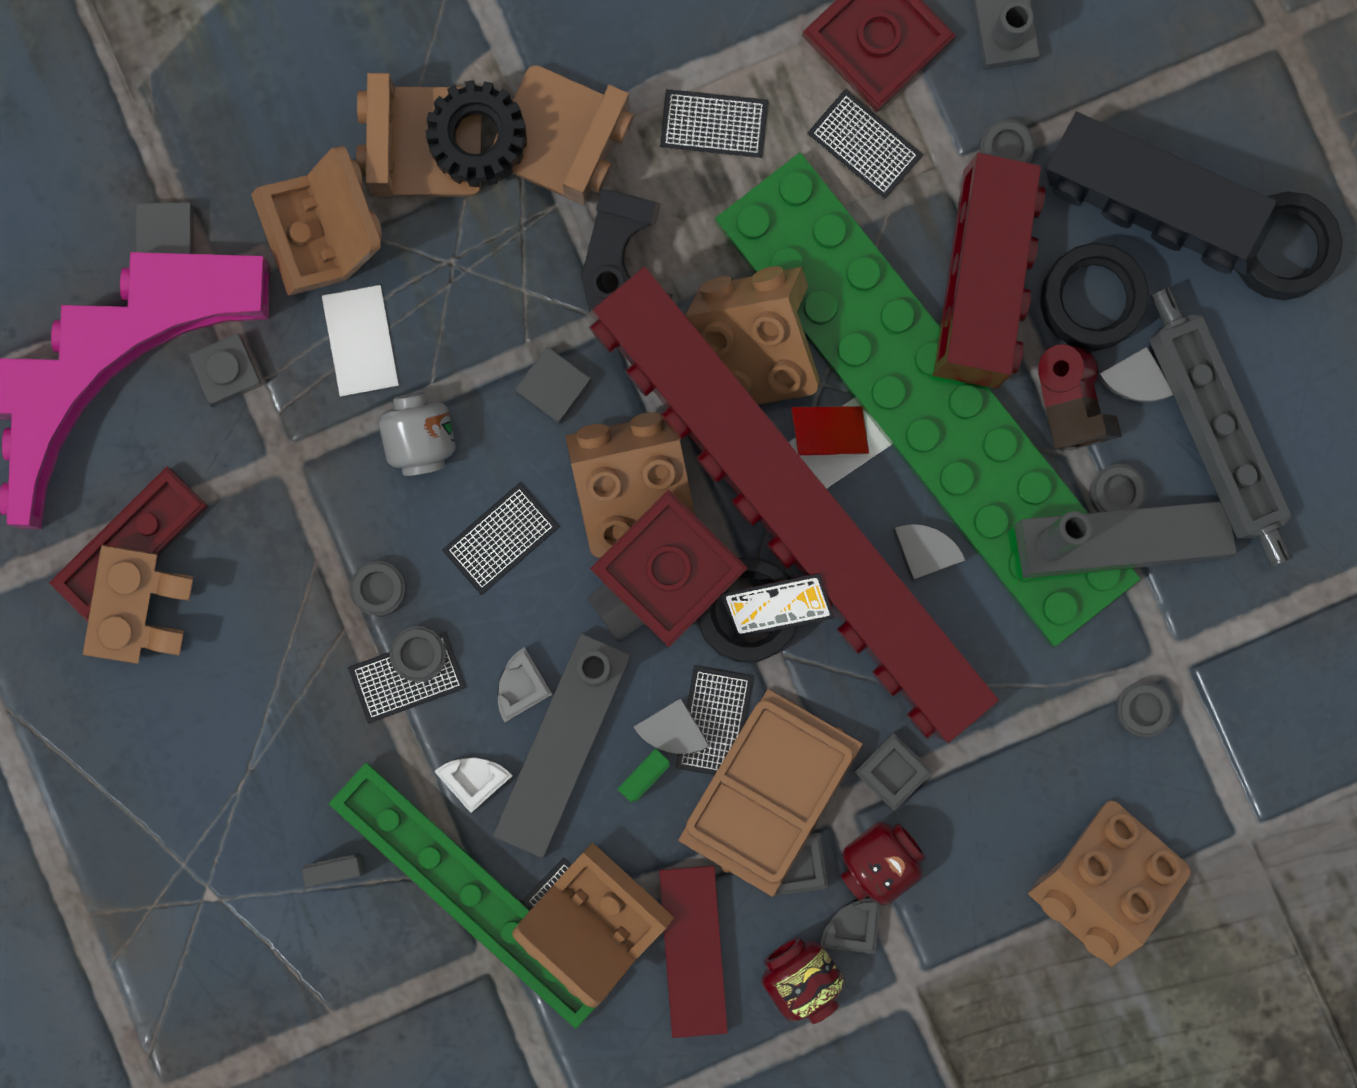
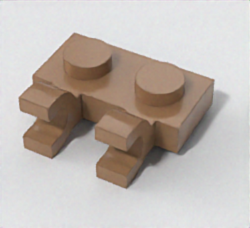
M102 544L82 655L138 664L140 661L142 648L179 656L184 630L146 624L151 593L189 601L194 576L155 570L158 553Z

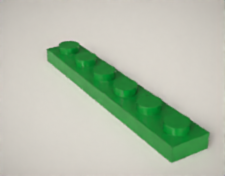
M366 762L328 803L575 1029L595 1009L588 1007L579 998L572 995L565 985L540 962L531 957L514 939L513 929L528 914L530 909L372 765Z

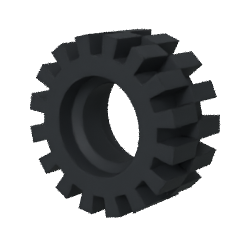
M474 80L465 81L466 87L457 89L456 85H453L447 89L448 95L444 99L439 95L434 101L435 109L433 113H428L426 120L428 124V130H425L426 140L438 168L443 173H448L451 180L459 184L461 181L468 182L469 187H479L481 182H487L488 186L497 184V178L502 175L505 178L509 177L513 173L512 168L516 163L520 165L524 157L523 149L527 145L526 126L519 105L516 101L513 102L511 100L510 94L503 88L498 91L494 88V84L484 81L483 86H476ZM475 114L487 116L498 128V137L494 146L481 154H471L459 147L455 139L459 123L464 118Z

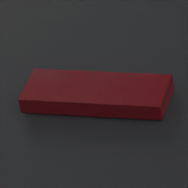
M167 466L49 584L88 622L102 544L158 553L159 556L208 505Z
M710 865L660 869L662 906L675 917L664 930L672 1038L728 1034L715 867Z

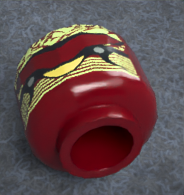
M797 937L782 944L766 957L764 964L767 968L762 975L761 983L782 1016L787 1020L795 1022L808 1018L811 1024H816L828 1018L838 1009L839 1004L835 999L843 990L845 980L820 943L816 941L803 942L800 937Z

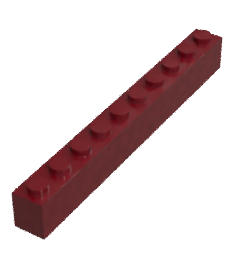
M645 266L589 311V314L595 320L589 326V329L609 353L618 348L631 364L625 370V373L644 396L649 395L653 391L667 407L660 414L663 420L681 440L689 434L703 451L696 457L697 461L716 483L725 478L738 494L731 502L751 526H754L758 521L763 524L773 537L767 543V546L776 558L787 569L795 564L804 576L820 574L831 608L843 622L837 628L838 633L856 654L861 653L864 649L878 665L872 671V674L892 697L900 692L909 702L913 709L906 715L926 739L935 734L937 738L950 743L999 701Z

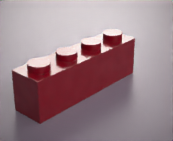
M977 152L963 170L933 376L997 389L1012 374L1018 372L1023 356V342L1017 341L1019 321L1023 322L1027 316L1031 299L1030 289L1024 288L1026 269L1031 270L1038 250V238L1031 236L1033 220L1040 216L1045 200V187L1038 185L1040 165Z

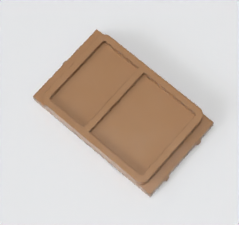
M767 689L688 819L678 841L721 866L724 872L733 873L774 898L860 752L863 743L845 734L841 728L833 727L800 708L793 700H787Z

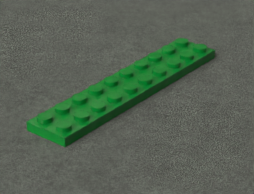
M801 152L715 217L714 223L754 273L773 266L782 267L783 270L802 267L808 288L797 313L806 339L863 408L865 413L1052 648L1064 641L1141 580L1132 568L1023 579L1014 524L1021 519L1064 516L1073 511L1087 514L1088 512L988 387L933 376L940 332L939 325Z

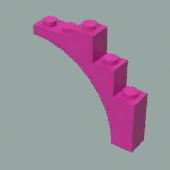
M130 252V266L123 267L120 275V294L122 300H128V307L61 305V320H54L51 330L52 349L54 353H59V360L0 358V419L11 420V428H5L2 436V455L5 461H9V481L3 482L0 488L1 515L7 516V525L18 529L41 530L47 487L61 447L83 410L115 375L144 353L184 333L225 322L269 319L271 266L263 256Z

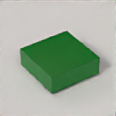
M655 749L617 790L630 802H636L670 766L668 764L669 761Z

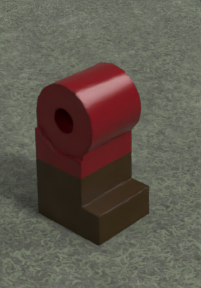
M1066 344L1054 345L1047 349L1040 358L1038 374L1055 449L1071 451L1122 437L1117 416L1101 414L1094 386L1098 375V366L1094 356L1086 349Z

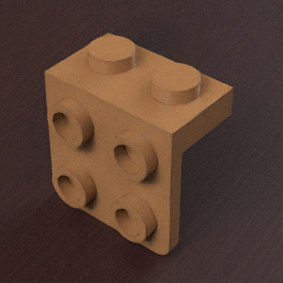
M531 66L527 69L513 99V102L516 101L519 105L525 122L527 145L523 149L524 157L520 165L516 163L513 166L512 174L585 206L591 192L600 193L607 180L612 163L606 161L614 142L622 144L632 125L635 114L629 111V93L608 85L603 95L541 66ZM497 133V136H496V138H495V140H494V142H493L491 148L494 146V144H495V142H496V140H497L498 133Z
M367 73V90H358L357 118L359 124H366V145H357L356 163L361 170L362 178H366V184L372 196L473 197L480 192L481 183H479V187H469L468 182L461 181L459 184L451 180L448 173H443L432 157L426 140L425 130H428L426 122L428 113H433L435 109L434 101L439 95L444 99L448 95L447 89L450 87H395L389 73ZM479 114L464 118L456 129L455 139L461 149L471 154L482 153V115Z
M344 146L331 148L306 176L259 186L251 194L288 296L347 281L380 249L382 230L379 219L373 211H369L362 192L363 179L361 170L356 161L350 159L348 151Z
M773 266L764 268L751 277L731 280L728 276L713 278L699 287L685 315L758 405L810 396L817 392L820 385V379L797 313L808 288L802 267L783 270L782 267Z
M642 413L633 417L630 422L611 426L591 424L582 427L577 433L565 435L590 551L595 557L601 558L668 489L695 515L680 438L666 424L660 413Z
M1108 801L1098 810L1065 858L1041 876L1030 889L1028 895L1041 905L1043 911L1050 918L1060 922L1082 941L1092 955L1102 959L1112 967L1145 944L1190 877L1191 870L1182 858L1119 803Z
M592 842L513 929V937L531 957L540 962L565 985L572 995L579 998L588 1007L596 1008L635 960L657 939L675 917Z

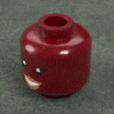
M877 822L844 848L843 860L848 869L841 874V877L858 900L862 901L869 896L873 901L881 905H888L920 881L923 874L920 862L926 859V856L914 838L900 823L892 827L885 822Z

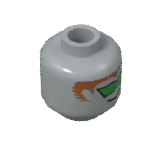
M425 392L411 393L393 398L395 408L384 412L378 421L385 458L388 464L395 468H402L404 476L425 474L445 468V459L449 458L456 448L448 408L438 401L427 402Z

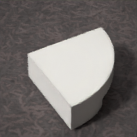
M477 757L453 760L434 771L471 813L513 776L498 763Z

